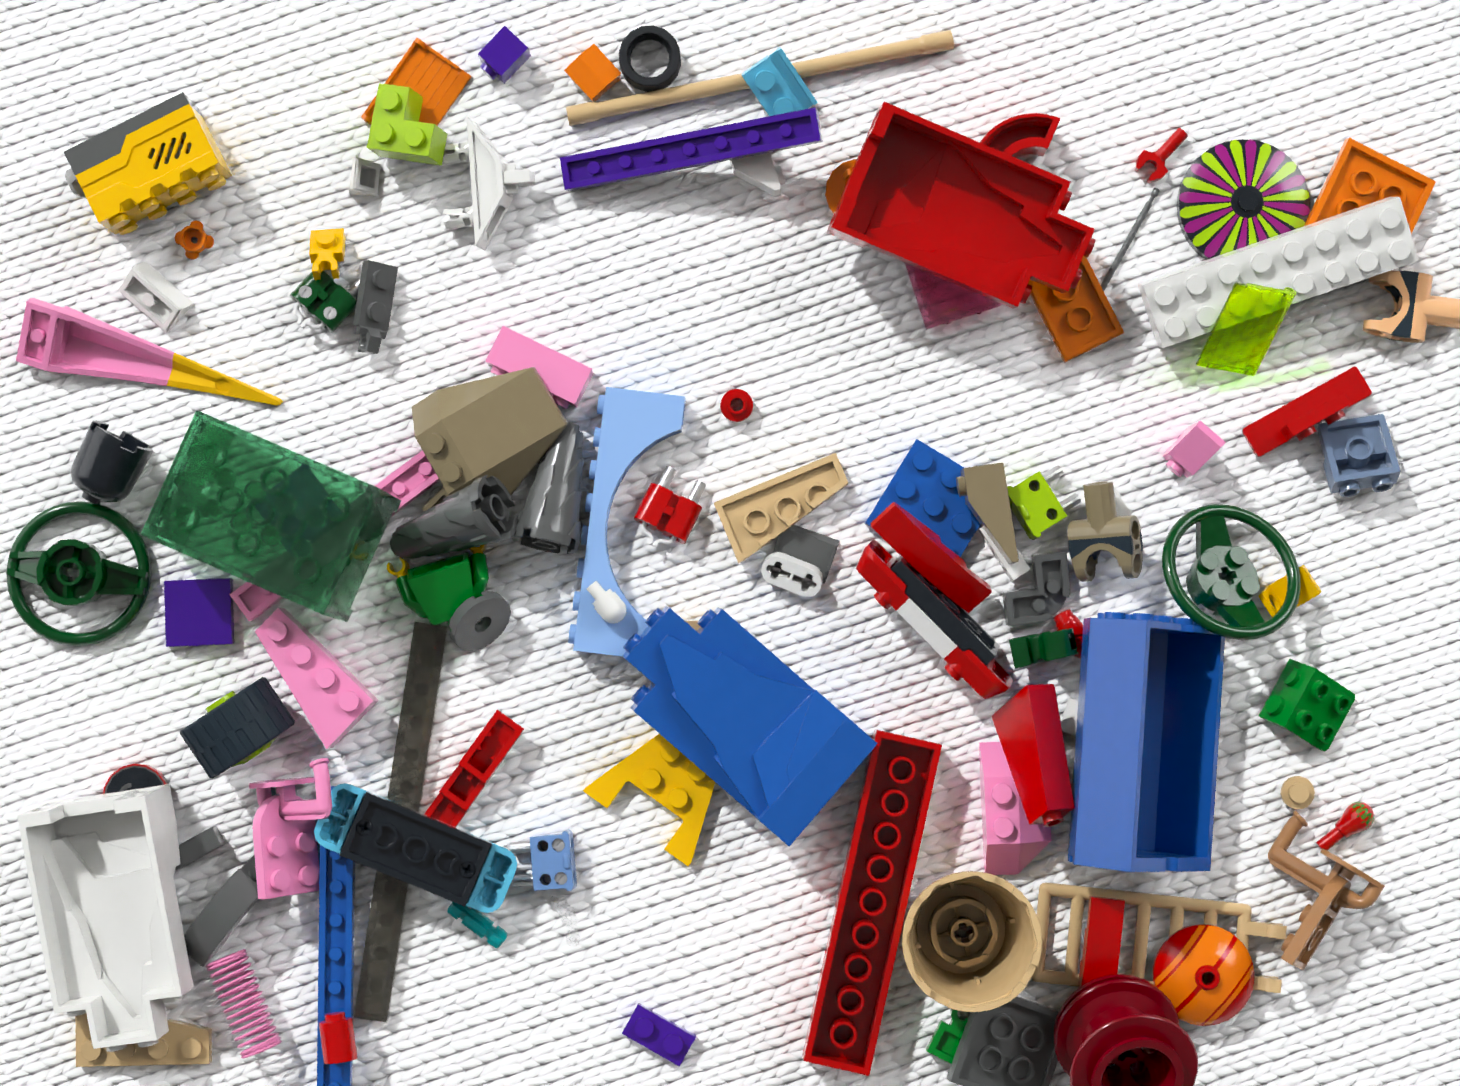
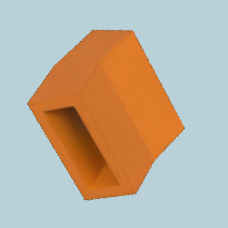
M592 44L564 70L583 92L595 102L619 82L621 78V72L595 44Z

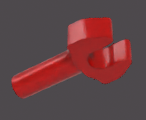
M1178 128L1156 152L1143 150L1136 159L1134 171L1137 172L1145 163L1149 162L1155 166V171L1147 179V183L1161 180L1168 172L1165 167V160L1188 137L1187 133L1183 129Z

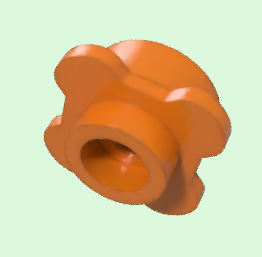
M197 220L192 221L189 226L184 227L175 234V242L185 249L186 257L191 260L197 259L199 253L205 249H211L214 245L213 237L206 234L203 230V224ZM193 237L197 238L196 243H192L191 240Z

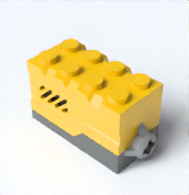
M184 92L64 151L71 166L70 169L66 170L65 178L72 192L76 196L87 199L98 222L115 235L118 233L120 235L131 233L138 228L137 222L147 216L149 220L161 218L167 214V206L178 202L180 206L186 205L197 198L195 194L197 191L205 187L209 191L216 190L226 184V179L232 177L199 108Z

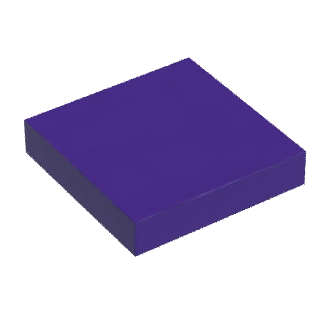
M232 578L164 581L166 647L235 644L233 599L229 595L233 592Z

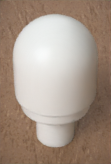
M597 581L586 589L595 599L592 603L595 607L594 609L604 621L615 624L624 619L626 605L615 591L612 592L611 589L605 591Z

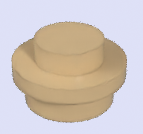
M1293 776L1284 781L1280 794L1283 802L1288 807L1304 809L1312 803L1315 790L1308 779L1301 776Z

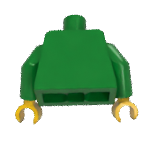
M487 544L468 549L473 553L471 556H469L467 551L410 569L409 563L400 557L399 559L402 562L400 571L395 572L390 562L386 566L387 571L397 577L395 583L403 604L419 617L428 618L432 625L447 621L449 627L451 617L456 609L472 596L475 598L483 596L481 592H485L489 580L487 557L483 553Z

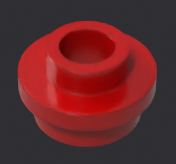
M729 390L721 399V412L726 419L732 422L744 421L752 413V398L744 390ZM735 399H739L743 403V408L739 411H734L730 407L731 402Z

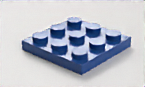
M918 439L913 443L865 522L866 525L871 527L870 523L890 504L895 502L939 535L942 544L959 557L962 556L980 526V523L966 505L965 497H959L956 477L961 476V470L964 467Z

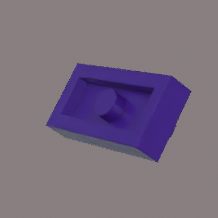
M640 1003L637 1004L622 1031L623 1035L679 1067L696 1038L695 1034Z

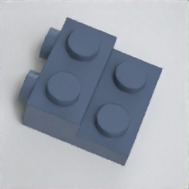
M1384 414L1340 420L1330 425L1327 423L1318 424L1317 433L1325 458L1323 467L1331 494L1340 492L1341 497H1352L1357 495L1360 489L1371 487L1374 492H1384L1391 489L1393 484L1397 483L1401 471Z

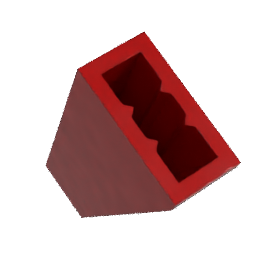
M1054 684L1026 685L991 717L1029 825L1044 824L1045 827H1052L1064 821L1063 817L1075 808Z

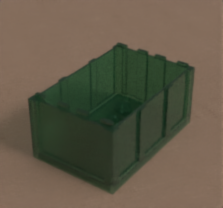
M196 410L140 535L322 615L348 622L353 612L350 608L391 515L393 512H397L402 500L378 487Z

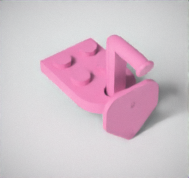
M328 758L317 759L309 764L310 768H313L314 777L249 783V789L256 788L259 805L252 827L258 899H271L319 891L318 845L314 829L316 825L315 820L328 818L332 810ZM315 782L316 799L303 800L301 797L296 796L295 785ZM271 787H276V794L279 795L272 796Z

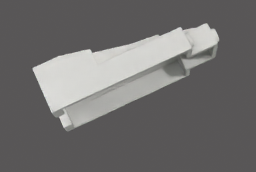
M170 784L47 802L17 815L54 1014L67 1012L68 1017H73L86 1013L93 1049L106 1047L107 1052H113L126 1048L127 1044L138 1043V1047H148L159 1043L158 1039L169 1031L164 1003L182 1000L183 995L194 987L173 878L176 866L181 863L177 822Z

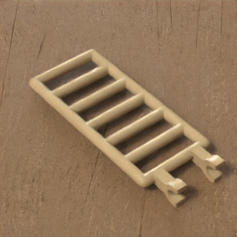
M1045 882L1039 887L1036 914L1042 933V951L1038 967H1036L1031 979L1034 982L1078 987V965L1085 900H1089L1090 896L1124 899L1125 904L1138 906L1131 975L1143 979L1145 978L1151 907L1171 909L1169 936L1183 928L1184 911L1204 913V924L1217 926L1218 914L1238 916L1236 937L1245 945L1247 950L1250 935L1285 940L1287 926L1281 923L1251 921L1252 909L1248 904ZM1052 896L1071 898L1064 972L1044 970ZM1205 972L1202 975V982L1208 984L1212 981L1211 972ZM1255 975L1253 990L1281 993L1282 980L1275 976Z

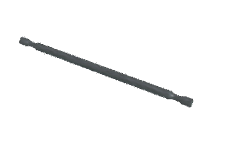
M1154 187L1151 197L1145 203L1101 283L1103 291L1108 286L1150 210L1154 198L1157 197L1160 191L1158 188Z

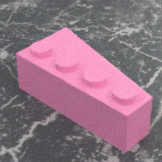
M277 608L255 631L326 749L333 748L379 701L285 608Z

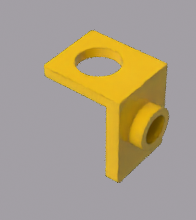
M1305 565L1299 567L1301 591L1297 607L1322 592ZM1287 575L1266 586L1258 595L1271 617L1279 611L1284 603L1287 592Z

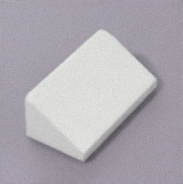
M147 262L133 266L118 289L124 297L166 333L170 332L193 304L189 298Z

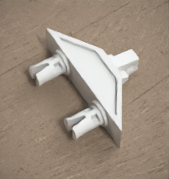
M466 116L467 142L446 144L444 152L452 154L443 156L442 165L470 162L472 205L466 208L444 209V215L457 217L456 219L445 221L444 225L447 230L474 226L475 246L485 251L510 206L513 195L518 194V188L535 185V173L530 169L517 170L516 164H508L480 126Z

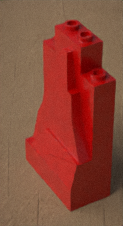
M885 101L876 112L826 233L863 248L867 246L1012 309L1017 308L1020 303H1026L1032 290V285L1028 284L1029 280L1060 293L1068 292L1070 287L1075 289L1083 272L1078 269L1083 256L1089 257L1096 239L1092 238L1094 228L1058 213L1059 209L1064 211L1069 203L1072 192L1068 191L1071 181Z

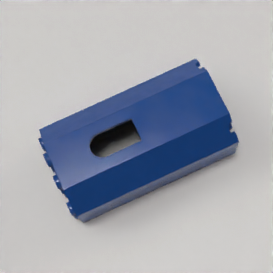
M1120 612L1098 613L1097 618H1084L1072 788L1075 808L1071 811L1069 862H1072L1074 865L1125 872L1211 871L1225 637L1209 632L1190 618H1174L1173 616L1145 613L1125 614Z

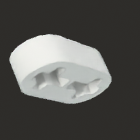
M781 552L769 554L762 564V576L772 585L804 597L814 596L821 589L823 575L820 569L813 564ZM776 561L782 563L781 569L786 572L780 571L778 575H774L772 573L773 568L768 566V564L774 566ZM807 574L813 576L812 581L814 582L809 587L803 586V580L801 579L805 578Z

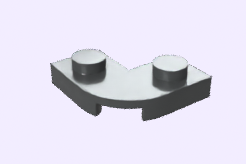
M1067 552L1031 555L1034 588L1002 592L1006 625L1047 621L1052 619L1062 608L1066 598H1069L1070 595Z

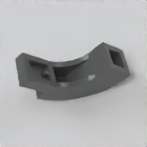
M255 855L227 880L184 934L188 956L202 967L223 947L238 923L259 900Z

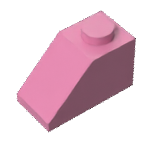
M1200 420L1188 426L1162 457L1168 461L1165 465L1171 472L1178 477L1184 475L1188 478L1193 476L1226 442Z

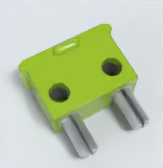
M1059 465L1044 474H1041L1039 471L1014 487H1007L1010 508L1031 540L1039 538L1041 532L1067 517L1066 512L1081 503L1079 498L1062 508L1063 505L1079 495L1074 493L1059 502L1049 487V483L1064 474L1063 470L1047 480L1044 479L1061 468ZM1029 483L1035 486V491L1030 490ZM1047 511L1052 513V520L1047 517Z

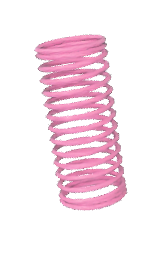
M246 949L222 957L205 966L207 971H211L236 962L209 976L213 978L236 970L214 981L212 985L239 977L215 989V992L244 983L219 995L218 999L247 990L222 1002L220 1006L252 996L225 1009L223 1013L255 1003L228 1016L226 1020L258 1010L229 1024L228 1027L261 1017L232 1031L231 1034H236L265 1023L235 1038L234 1041H239L268 1030L237 1046V1048H242L251 1043L269 1038L240 1053L242 1059L264 1052L282 1042L279 1033H271L276 1029V1026H269L274 1019H266L270 1016L271 1012H263L268 1008V1005H260L265 1001V998H257L263 991H254L260 984L249 985L255 982L257 977L247 978L255 971L246 970L252 963L241 964L249 958V956H246Z

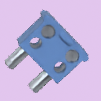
M570 829L557 834L533 835L529 837L530 841L510 842L509 847L530 846L509 850L513 853L531 852L532 874L514 875L513 880H533L512 882L514 887L533 886L534 891L564 888L567 891H572L576 888L573 832ZM542 840L548 843L547 850L542 848ZM545 874H548L550 876V883L545 882Z

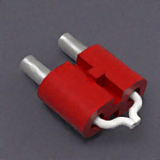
M666 466L658 484L650 483L633 518L641 524L643 534L649 538L648 544L656 548L659 544L670 545L675 541L682 544L686 543L702 510L698 502L706 487L705 483L696 480L688 498L673 494V491L668 488L677 470L670 466ZM646 527L663 533L662 535L670 538V540L658 539L654 542L653 535L647 531Z

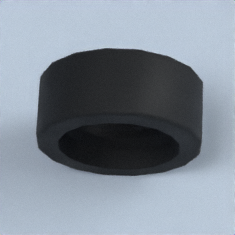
M654 25L641 26L631 31L621 43L619 49L620 70L625 80L635 89L645 92L664 89L670 86L678 76L681 67L680 47L674 36L667 30ZM646 40L660 42L669 53V63L666 70L656 77L647 78L641 76L634 71L631 65L633 49L637 44Z

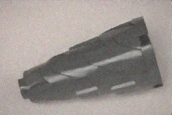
M567 422L568 425L540 459L535 480L530 487L524 508L519 512L516 532L512 537L514 542L521 539L520 545L557 554L560 553L561 545L568 546L566 554H575L578 551L582 521H579L582 492L580 488L584 458H582L584 433L579 431V425Z
M487 475L474 480L472 484L443 499V502L424 511L419 517L397 527L390 539L391 550L401 559H415L422 556L429 557L449 551H463L480 545L505 541L513 537L516 532L517 514L510 516L508 508L515 506L513 499L499 479L494 476L486 478Z

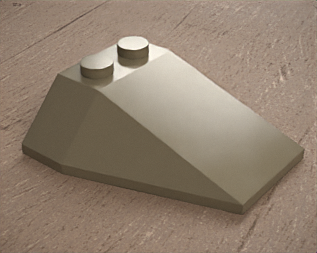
M535 367L439 389L412 406L415 438L448 495L472 484L474 480L487 475L486 478L494 476L499 479L512 496L568 425Z

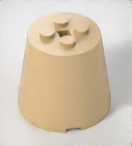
M963 871L936 880L915 899L904 922L902 949L904 960L912 978L926 995L954 1010L982 1012L1008 1003L1025 989L1040 961L1042 933L1038 917L1032 905L1014 885L990 873ZM964 923L966 927L970 926V930L966 931L965 938H961L958 934L954 935V931L959 929L958 924Z

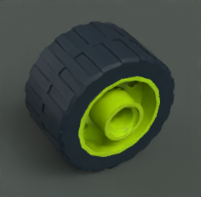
M262 677L239 693L235 694L234 691H231L205 708L207 714L181 730L180 735L209 778L213 779L231 767L245 764L269 748L277 736L295 724V720L266 677Z

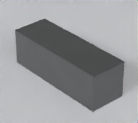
M213 826L179 845L181 864L176 866L175 872L226 844L217 826Z

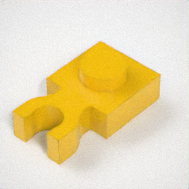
M344 228L311 230L309 256L311 263H313L312 273L314 280H321V272L324 270H331L332 278L339 279L340 272L337 262H343L345 257L346 237Z

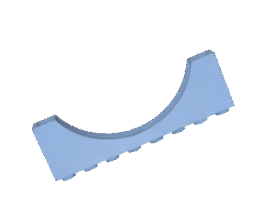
M606 387L605 395L599 394L597 414L602 415L601 428L595 427L593 447H598L597 460H591L589 479L594 480L593 493L587 492L585 512L590 513L589 526L583 525L581 534V545H586L585 559L579 558L577 566V578H582L581 591L574 592L572 608L573 611H578L577 623L570 625L568 639L569 644H574L573 651L622 657L626 652L623 649L626 642L635 633L640 636L648 627L645 623L646 619L627 600L614 576L608 553V519L618 487L633 464L657 443L682 433L686 404L685 396ZM597 581L605 591L609 589L612 592L615 591L625 603L626 615L622 621L615 624L608 623L596 612L592 604L595 599L586 590L592 583Z

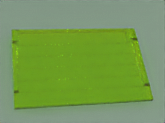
M1235 282L1196 362V366L1255 376L1296 296V291L1289 287H1285L1282 290L1251 283L1242 284Z

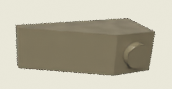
M1004 463L963 468L961 476L956 477L959 497H965L966 505L1008 564L1019 562Z

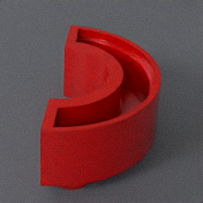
M1040 113L1017 115L993 127L982 138L980 143L1015 158L1030 154L1043 157L1061 118Z

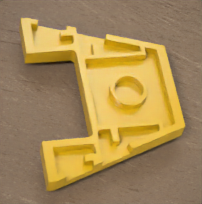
M658 734L589 784L583 792L608 808L626 782L629 781L683 820V823L664 850L689 866L692 862L716 782L662 735Z

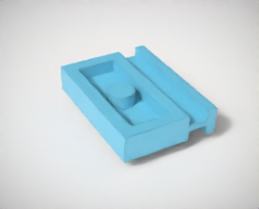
M781 47L741 74L769 116L808 109L818 103Z

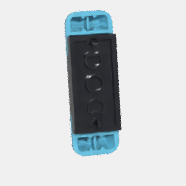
M339 784L331 790L332 810L330 816L326 819H318L314 829L315 839L321 846L339 853L340 856L464 907L468 906L480 912L490 913L502 905L517 869V860L513 852L352 784Z

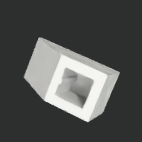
M776 151L729 160L733 174L736 177L774 197L781 195L780 185L785 184L782 168L780 165L774 166L771 156Z

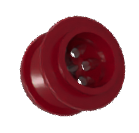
M1115 974L1093 979L1079 987L1068 997L1056 1017L1054 1048L1060 1065L1070 1076V1086L1195 1085L1198 1074L1196 1047L1190 1036L1180 1027L1177 1011L1171 1000L1155 985L1143 978L1133 975Z

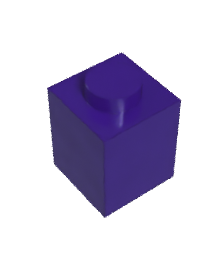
M504 25L478 53L482 63L479 67L491 80L494 81L498 78L505 84L531 57L529 48Z

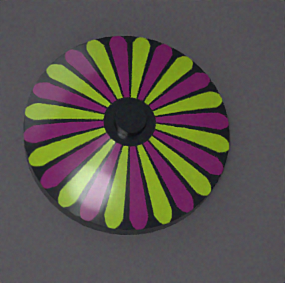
M1251 139L1223 142L1204 152L1187 170L1180 184L1177 196V217L1182 233L1194 251L1205 260L1303 227L1310 214L1308 186L1298 166L1278 148L1268 143Z

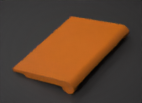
M416 37L384 84L410 87L421 95L423 102L419 122L432 123L438 126L472 76ZM376 96L360 117L369 125L372 122Z

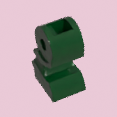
M1073 628L1053 632L1046 631L1040 634L1036 633L1009 639L1015 669L1040 663L1044 660L1047 662L1079 654Z

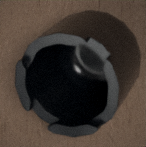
M92 420L71 467L72 481L83 491L81 497L91 503L100 505L102 500L110 503L119 502L125 499L132 491L153 450L148 448L149 445L124 430L119 436L107 431L109 424Z

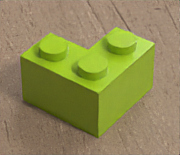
M379 83L367 143L369 150L382 158L442 166L448 134L435 124L419 122L423 97L413 89Z

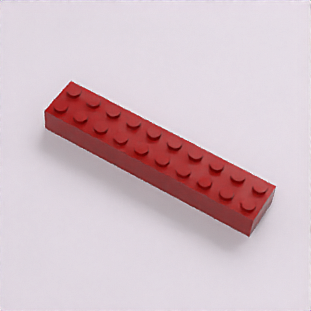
M874 729L872 739L878 744L868 755L802 1053L803 1061L867 1076L870 1075L942 749V744Z

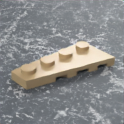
M834 453L714 502L738 564L740 565L848 485V480L837 454Z
M85 1013L75 1016L76 1067L210 1064L212 1062V1028L169 1019L167 1020L169 1031L158 1039L159 1043L148 1047H138V1043L127 1044V1047L124 1049L107 1052L106 1047L93 1049L87 1014Z

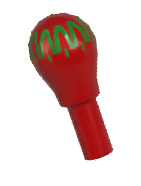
M1360 801L1350 804L1343 812L1341 818L1335 823V828L1316 842L1318 846L1328 851L1344 837L1348 838L1369 829L1375 819L1371 806Z

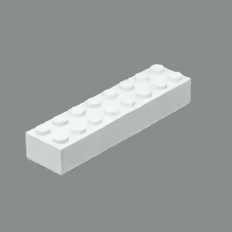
M1387 197L1137 284L1157 346L1166 348L1420 260L1401 198Z

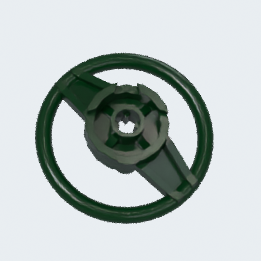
M84 501L67 502L53 506L29 521L12 545L6 571L10 599L22 620L40 636L68 646H88L104 642L126 629L138 616L146 602L152 576L147 546L134 525L119 512L107 506ZM69 515H91L110 522L126 536L135 552L138 569L107 560L106 554L93 544L82 540H60L47 551L25 550L34 535L48 523ZM73 564H76L79 576L78 578L75 577V581L72 582V577L67 575V569L73 568ZM20 579L41 586L51 601L66 606L86 605L97 601L101 595L134 596L126 610L109 625L91 632L71 633L56 629L36 616L26 602Z
M1222 504L1207 505L1194 509L1182 516L1172 526L1167 535L1162 552V569L1165 582L1177 605L1196 624L1216 635L1243 641L1258 639L1272 634L1291 618L1297 607L1301 591L1299 567L1287 541L1275 527L1262 517L1236 506ZM1225 518L1243 522L1259 531L1271 542L1283 561L1287 575L1286 597L1279 611L1266 622L1252 600L1253 596L1260 590L1257 570L1248 558V553L1244 548L1240 546L1232 548ZM1196 524L1197 560L1191 566L1190 573L1186 577L1187 590L1194 601L1193 603L1185 593L1178 578L1176 550L1183 534L1192 525ZM1202 604L1207 609L1214 611L1212 615L1221 616L1228 624L1213 619L1196 605Z

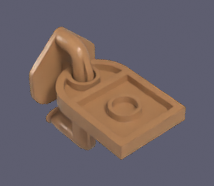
M1295 810L1293 811L1294 815L1286 822L1268 852V860L1274 867L1319 893L1314 904H1308L1300 914L1298 921L1301 922V925L1295 935L1290 933L1281 946V950L1284 952L1281 959L1304 971L1341 908L1365 909L1372 906L1385 885L1323 848L1320 853L1336 863L1328 876L1288 853L1287 849L1296 834L1303 826H1308L1305 819ZM1354 875L1369 882L1361 896L1350 890V881Z

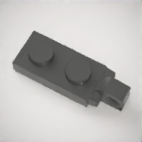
M364 260L353 321V325L356 326V333L360 334L358 352L378 354L381 340L386 338L398 267L371 260Z

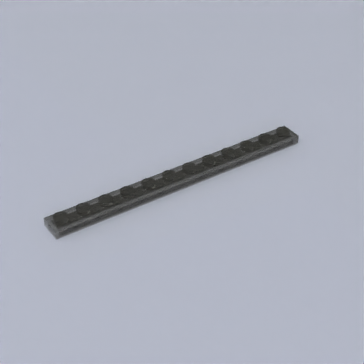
M414 622L387 799L420 813L449 627ZM377 870L354 1018L387 1023L389 1020L409 884Z

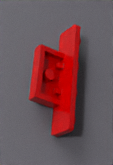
M1354 366L1244 427L1242 433L1256 457H1261L1295 437L1299 441L1304 440L1316 433L1315 426L1324 421L1328 425L1346 416L1343 410L1367 398L1372 394V391L1359 369Z

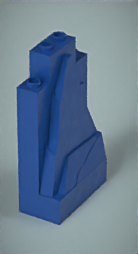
M665 606L663 610L659 607L656 608L645 621L648 627L640 636L635 633L623 646L626 652L622 657L652 682L648 687L642 685L631 698L634 704L630 708L790 847L878 743L817 690L809 686L722 608L717 607L715 611L711 608L707 610L697 622L701 626L697 631L670 607Z

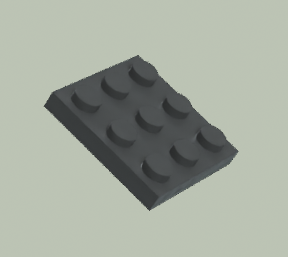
M1016 996L1008 1003L995 1009L970 1012L946 1079L962 1086H1050L1058 1064L1054 1048V1026L1059 1010Z

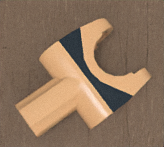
M1388 271L1370 277L1369 283L1380 286L1379 288L1391 294L1395 307L1393 314L1389 318H1383L1382 320H1364L1363 331L1389 340L1422 343L1425 342L1427 324L1460 329V299L1431 295L1433 276L1430 274L1412 271Z

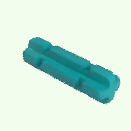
M452 902L448 907V914L456 920L458 918L462 919L461 923L481 938L485 936L488 939L486 942L494 948H499L507 938L508 933L500 926L494 927V922L478 910L470 909L467 906L464 907L455 902Z

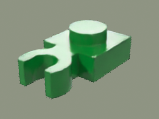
M950 1009L952 1019L949 1024L940 1020L926 1048L927 1052L952 1064L969 1016L965 1019L959 1018L958 1010Z

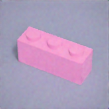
M502 326L486 359V363L492 367L490 372L496 376L535 367L556 404L564 409H567L569 404L577 408L594 374L592 368L505 326Z

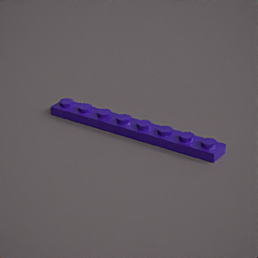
M814 107L560 157L564 190L573 191L822 143L823 140L818 109Z

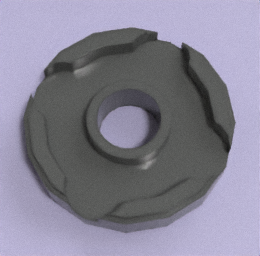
M481 592L483 596L478 598L472 596L466 599L454 612L449 624L451 628L449 635L450 639L460 649L464 651L483 649L494 642L505 630L509 623L511 610L508 602L497 592Z

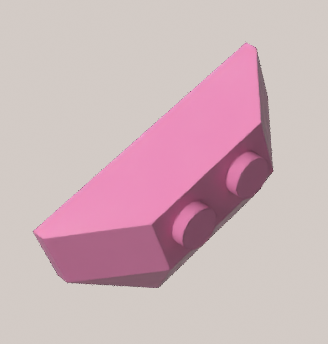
M979 742L984 872L993 875L1019 874L1052 841L1051 827H1045L1044 824L1029 825L1001 742Z

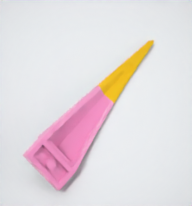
M30 298L26 301L16 357L17 362L48 372L170 386L276 406L283 402L276 396L68 306L60 307L35 298Z

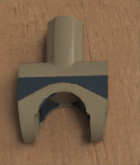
M1113 481L1084 484L1083 490L1087 519L1071 520L1067 529L1069 553L1078 580L1089 582L1094 579L1098 556L1102 550L1114 555L1126 579L1138 578L1143 563V541L1141 526L1137 516L1117 517Z

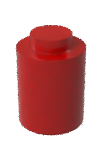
M344 1011L325 1014V1020L319 1022L324 1064H337L357 1059L353 1018L345 1017Z

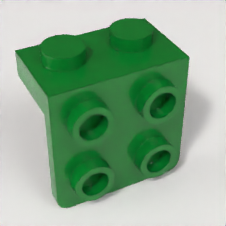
M1289 659L1259 717L1290 731L1318 750L1327 751L1355 701V694L1318 669Z

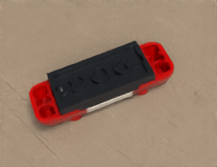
M873 539L864 548L856 570L877 591L874 594L877 602L887 610L892 606L948 663L944 668L956 681L963 678L984 699L1006 692L1011 687L1013 679L994 659L1000 645L964 609L923 577L903 557L897 560L885 547Z

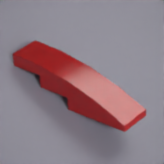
M893 502L870 523L871 527L899 555L967 613H970L992 593L990 585L968 569L961 557L942 544L939 535L897 503Z
M496 710L424 815L457 827L522 734L524 728L499 710Z
M1090 896L1087 928H1085L1083 957L1080 960L1078 988L1093 979L1118 973L1125 908L1124 899Z

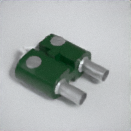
M345 261L337 262L339 269L345 263ZM331 270L322 271L321 280H314L313 273L311 272L289 295L296 303L294 311L299 318L296 323L302 329L307 326L316 330L324 327L330 333H333L356 308L360 278L348 290H345L331 278ZM299 307L306 313L311 314L319 325L308 321L303 322V315L299 311Z

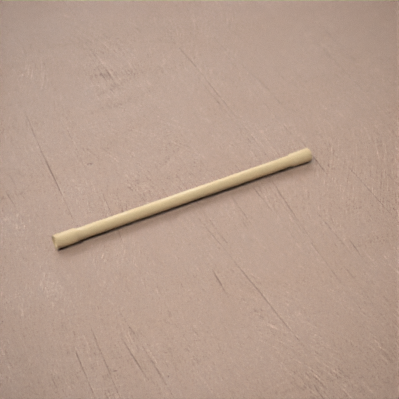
M951 30L922 35L919 38L795 62L792 65L800 77L804 78L919 54L927 55L954 49V40ZM742 73L601 102L592 101L567 106L566 111L569 125L574 126L598 121L605 117L750 89V87L742 77Z

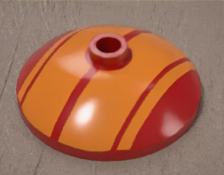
M1196 924L1184 927L1165 940L1155 957L1153 965L1154 985L1171 1000L1177 1011L1178 1018L1189 1024L1211 1026L1231 1019L1244 1008L1253 991L1255 974L1252 958L1245 945L1235 935L1221 927L1209 924ZM1205 972L1213 974V980L1208 984L1202 982V975Z

